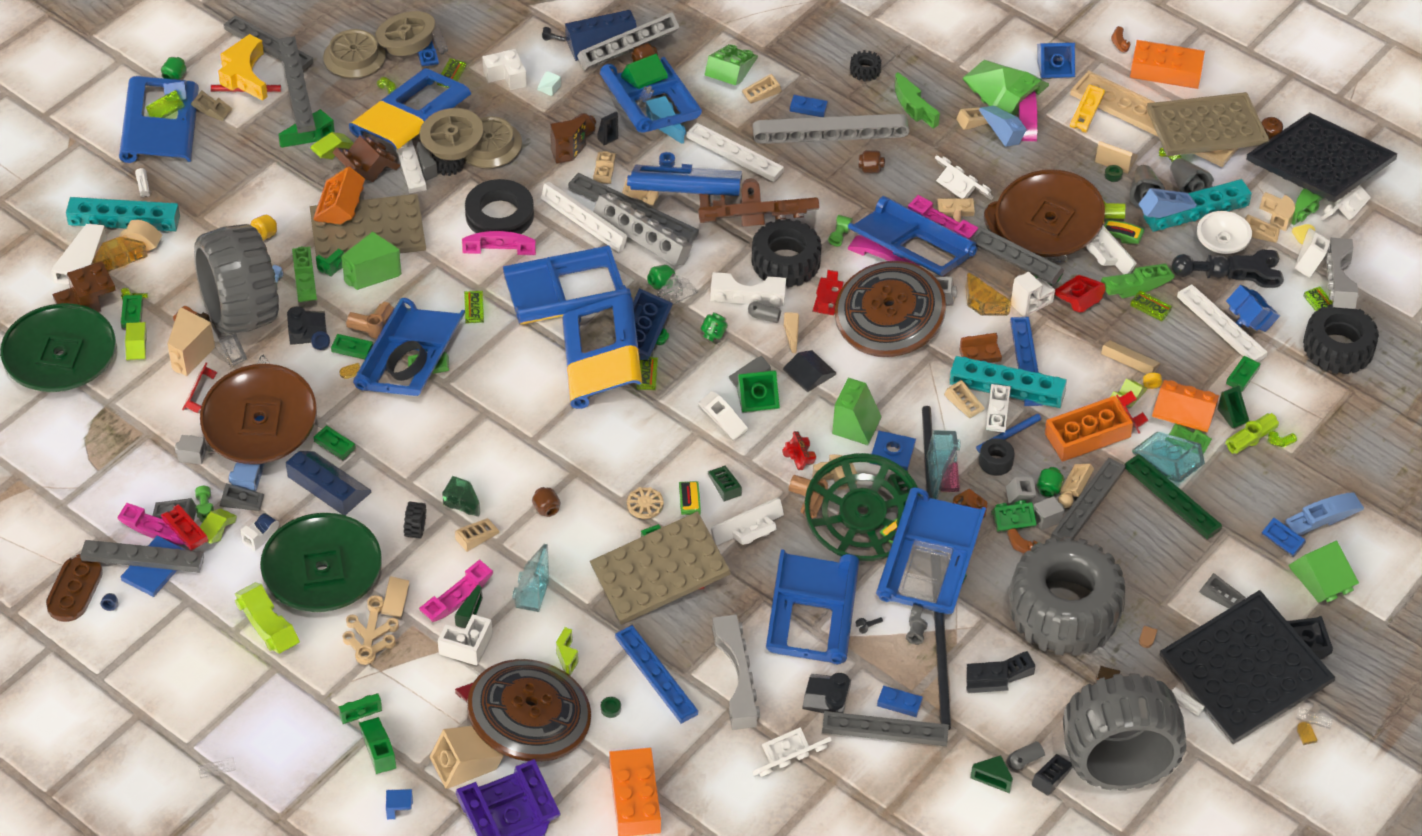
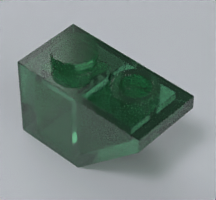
M452 476L442 492L443 505L451 509L463 511L468 515L479 517L480 502L471 482Z

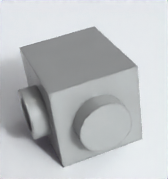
M935 277L944 291L946 304H953L954 297H957V286H954L953 278Z
M181 435L180 441L175 445V454H178L179 462L202 465L207 450L205 438Z
M1015 477L1006 486L1009 504H1014V502L1026 500V503H1029L1036 496L1033 477Z
M1055 497L1042 499L1033 505L1036 523L1041 530L1059 524L1063 519L1064 507Z

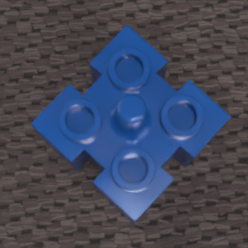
M1240 285L1226 300L1230 305L1229 309L1235 315L1240 314V318L1235 322L1240 328L1245 325L1246 327L1251 326L1256 331L1266 332L1280 317L1257 291L1249 290L1248 287Z

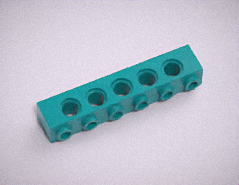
M1239 179L1188 193L1197 204L1195 208L1162 218L1147 217L1146 215L1143 218L1152 232L1164 230L1169 227L1197 221L1212 212H1229L1249 206L1252 193L1245 182Z
M70 197L65 212L68 225L85 226L86 224L104 225L107 228L126 229L132 220H142L153 225L158 231L176 232L180 219L178 203Z
M956 356L950 372V385H954L962 380L969 389L987 393L991 391V384L1010 386V398L1028 399L1038 404L1061 408L1066 392L1067 379L969 359L967 357Z

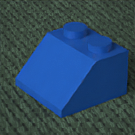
M1075 43L1037 44V59L1041 78L1075 77Z

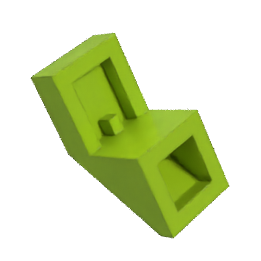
M331 132L314 143L310 149L320 158L333 160L335 155L332 152L336 147L350 149L353 142L345 134Z
M146 322L126 323V360L146 359Z
M1126 379L1120 391H1113L1110 397L1117 394L1121 397L1132 391L1137 400L1126 406L1132 407L1148 388L1132 379Z
M221 508L210 511L200 525V528L208 537L207 542L212 544L221 541L225 526L235 523L237 515Z
M564 627L556 641V654L563 671L571 676L578 664V650L570 648L573 642L572 629Z

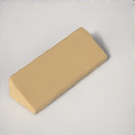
M1110 340L1102 347V355L1145 374L1155 373L1160 365V362Z

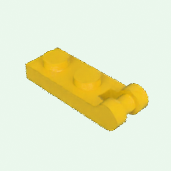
M1088 85L1071 120V128H1079L1082 132H1088L1094 115L1105 95L1104 89ZM1079 119H1085L1084 123L1080 122Z

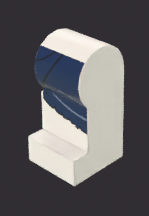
M263 513L256 522L240 530L242 542L256 551L277 531L279 522L267 513Z

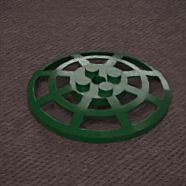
M854 453L833 459L816 472L807 488L804 507L808 526L823 546L839 556L849 554L845 551L850 545L858 548L874 547L877 555H854L858 557L859 561L885 559L888 557L889 552L885 553L882 544L892 539L897 530L891 531L881 539H878L875 531L882 525L889 527V525L895 522L886 518L887 509L894 506L898 508L896 522L898 528L904 510L903 503L906 502L909 492L899 495L897 490L884 478L888 470H891L903 479L909 489L918 488L914 479L899 464L879 455ZM867 462L880 465L881 468L877 476L871 474H852L849 463ZM842 466L845 477L836 481L828 490L818 484L828 472ZM865 480L874 483L870 489L857 488L855 481ZM846 483L848 484L850 491L843 498L833 494L839 487ZM880 486L888 490L893 499L884 501L882 496L877 493ZM813 491L824 497L822 502L823 518H811L810 503ZM829 500L840 506L839 515L828 516ZM864 507L868 510V513L861 514L858 512V509ZM842 522L849 529L845 537L838 533L832 524ZM826 525L830 533L841 541L838 549L825 541L815 527ZM856 533H867L871 542L852 541Z

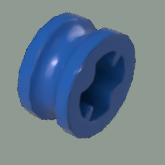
M670 152L661 153L659 165L673 167L675 165V155Z

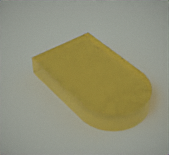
M359 363L342 367L339 371L340 377L343 379L355 377L360 369Z
M1307 722L1298 724L1297 732L1303 745L1317 743L1318 740L1311 725Z

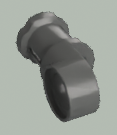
M914 604L909 619L911 628L910 632L906 634V640L911 644L919 645L924 642L923 633L927 629L928 623L921 618L923 606Z

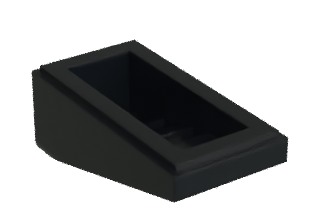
M617 112L601 118L597 139L603 145L618 139Z
M1028 651L1005 660L1008 661L1011 672L1009 674V683L1034 675L1036 666Z
M1056 754L1034 775L1032 786L1049 796L1073 768L1071 762Z

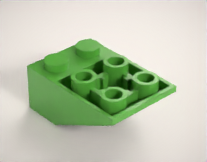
M728 44L708 56L704 75L736 86L743 81L757 60L758 55L753 54L751 50H741L735 45Z

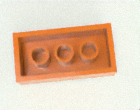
M1137 40L1130 78L1198 89L1205 51Z
M1112 396L1047 419L1045 435L1063 462L1130 438L1133 422L1116 396Z
M640 748L609 751V766L618 836L661 833V816L652 749Z

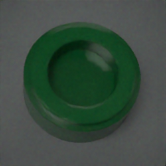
M1117 165L1106 167L1104 176L1108 181L1118 182L1122 179L1123 170Z
M616 697L604 698L600 704L601 713L608 718L618 716L621 712L620 700Z

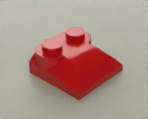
M1078 274L1055 289L1054 295L1071 303L1072 310L1084 312L1092 305L1100 302L1106 289L1104 283Z

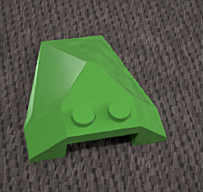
M983 60L963 77L964 82L973 92L980 95L983 103H987L989 106H996L1014 116L1018 113L1019 103L1035 90V93L1039 95L1049 86V83L1029 72Z

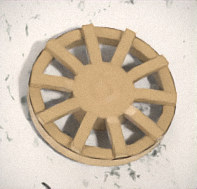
M638 487L633 492L631 491L627 498L629 512L641 519L657 516L662 511L664 505L661 493L652 489V487ZM630 503H637L633 507L630 506ZM653 503H660V506L658 507ZM638 508L640 510L639 513L634 511V509Z

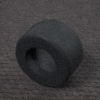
M993 438L984 442L979 454V465L982 470L994 476L1008 473L1014 463L1015 452L1013 446L1000 438Z

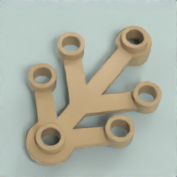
M378 595L371 596L367 600L368 610L370 611L367 629L358 621L356 615L352 614L346 618L347 626L354 628L364 639L363 645L355 639V634L352 631H346L342 636L344 644L351 645L356 651V661L364 665L372 663L376 658V653L384 648L391 649L396 644L395 637L389 634L384 636L382 641L372 646L375 639L388 631L395 632L399 629V622L395 618L388 619L385 624L375 629L378 614L382 611L384 603L383 598Z

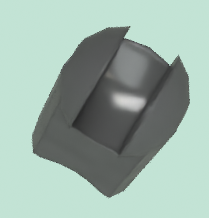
M753 301L748 306V312L752 317L775 323L779 322L780 308L764 305L758 301Z
M1035 741L1011 753L1007 758V763L1012 770L1023 769L1026 764L1045 756V752L1041 744Z

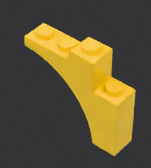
M249 34L221 53L222 68L218 70L222 86L232 91L238 87L261 100L268 97L266 83L260 80L252 71L256 61L264 54L261 39Z

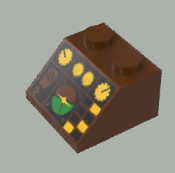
M580 118L550 124L551 150L556 164L573 161L586 146V119Z

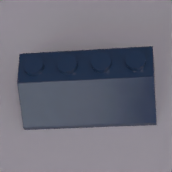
M625 10L565 23V39L575 61H578L577 55L580 51L636 28V20L631 10Z
M640 288L634 298L633 307L639 360H645L651 356L673 303Z
M298 451L285 462L288 478L342 515H347L372 493L368 487L315 451Z

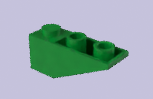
M319 109L312 113L315 131L298 133L297 126L294 124L278 134L280 147L284 148L317 142L331 132H335L334 120Z
M376 717L359 722L375 773L379 774L396 769L395 754L380 718Z

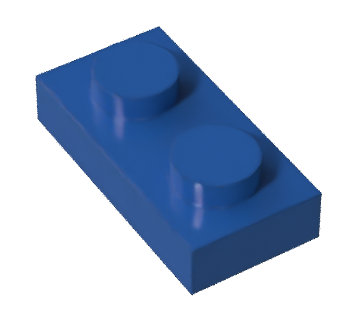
M794 95L790 105V112L824 117L828 101Z
M1273 518L1262 531V535L1293 557L1306 543L1304 538L1276 518Z
M883 685L877 706L917 718L923 697Z

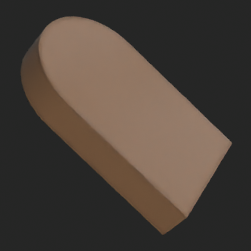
M1144 626L1139 644L1144 648H1150L1154 643L1157 629Z

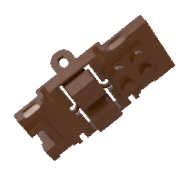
M753 178L746 179L742 183V200H740V204L727 205L725 195H721V200H713V206H711L710 195L699 194L700 208L698 213L700 223L717 222V219L741 216L742 227L765 225L764 214L771 213L775 220L786 219L787 215H793V218H804V214H807V211L819 210V199L817 197L761 202L760 186L757 180ZM748 188L754 189L753 195L748 194Z

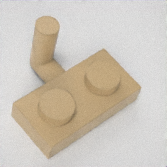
M973 198L937 199V210L948 217H953L959 223L961 222V216H974Z

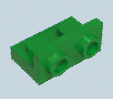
M1026 500L1014 502L1015 505L1007 506V503L995 505V508L991 510V515H994L997 532L1035 527L1037 524L1033 503H1026Z

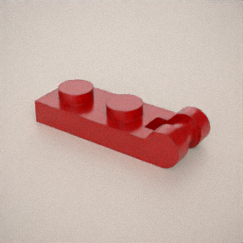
M179 504L174 506L170 512L166 511L161 514L163 521L171 527L191 551L208 541L207 535Z

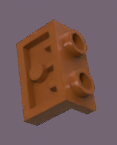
M997 333L961 338L959 348L961 357L986 361L988 363L1001 362L1002 355L997 344Z

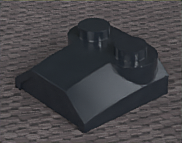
M300 306L292 307L287 311L290 345L311 343L313 334L318 331L327 333L325 311H305Z
M1322 616L1287 621L1319 659H1324L1332 654L1333 646Z
M835 673L832 676L811 674L802 709L824 713V711L844 713L851 687V679L844 673Z

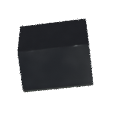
M813 350L798 352L783 367V370L806 392L811 391L836 375V372Z

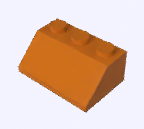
M348 166L328 179L313 220L333 224H342L347 220L350 221L355 215L354 211L359 203L360 193L364 189L365 178Z
M1164 380L1152 417L1208 433L1220 395H1216L1211 391H1202L1193 386L1181 385L1172 380Z

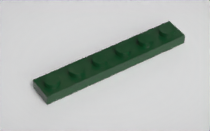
M1137 454L1125 463V469L1207 540L1222 529L1220 522L1140 454Z

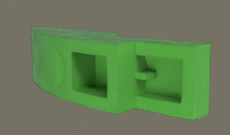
M897 72L895 74L894 87L903 109L916 122L922 119L933 129L939 126L940 113L938 110L921 98V90Z
M1303 188L1297 199L1291 224L1296 225L1298 222L1304 221L1309 214L1315 213L1319 209V201L1323 197Z
M303 246L293 248L292 254L298 302L317 300L311 248Z
M1167 264L1137 267L1130 274L1102 277L1101 282L1105 284V291L1108 295L1119 294L1121 298H1127L1148 292L1174 279V274Z

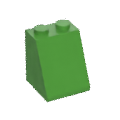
M371 232L341 256L344 281L348 286H352L357 290L399 277L402 274L399 249L374 232Z
M848 377L834 406L832 434L869 445L882 416L867 384Z
M1337 540L1305 554L1288 565L1318 603L1324 600L1329 603L1338 598L1337 594L1342 592L1344 596L1354 591L1353 587L1359 584Z

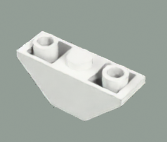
M1309 228L1294 268L1307 277H1311L1326 255L1330 241Z
M991 384L986 430L1005 432L1010 386Z
M711 391L698 402V405L733 441L748 430L734 410L715 392Z

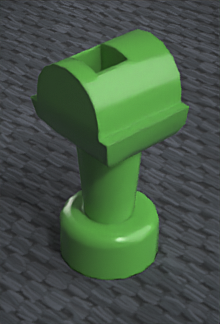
M842 215L837 216L836 231L832 232L828 238L831 245L841 246L844 240L843 233L850 232L848 224L853 223L852 218Z
M205 485L195 489V497L199 500V505L196 506L197 518L202 523L210 511L214 510L213 504L208 501L211 497V489Z

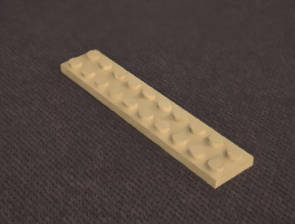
M1089 70L1071 89L1070 95L1082 100L1089 84L1104 89L1105 95L1098 107L1099 109L1158 136L1146 109L1147 103H1154V101ZM1238 148L1193 154L1223 167Z

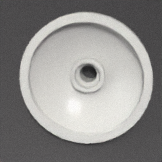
M1216 211L1205 215L1199 221L1197 236L1206 248L1217 253L1232 254L1245 249L1249 245L1252 230L1249 223L1243 217L1232 212Z

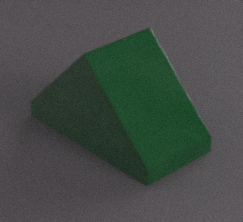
M1235 386L1221 392L1217 410L1231 428L1249 422L1240 386Z
M1001 755L974 763L972 766L970 779L1010 794L1013 778Z

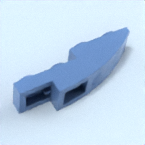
M1354 492L1340 494L1304 507L1302 512L1286 519L1285 525L1299 536H1302L1327 523L1330 526L1364 510V507Z

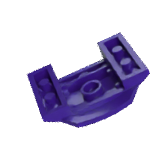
M535 759L515 766L513 774L478 787L477 783L473 782L456 789L457 799L477 836H545L550 821L561 815Z

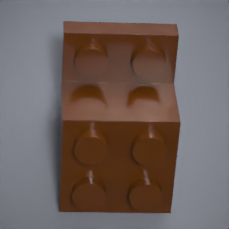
M359 135L349 150L345 148L342 150L336 147L332 152L346 167L350 166L371 182L376 180L386 166L394 170L400 167V164L396 161L397 157L391 152H387V147L379 141L376 143L372 138H365Z
M103 261L68 272L67 277L70 288L52 295L56 304H78L101 312L98 296L116 291V288Z

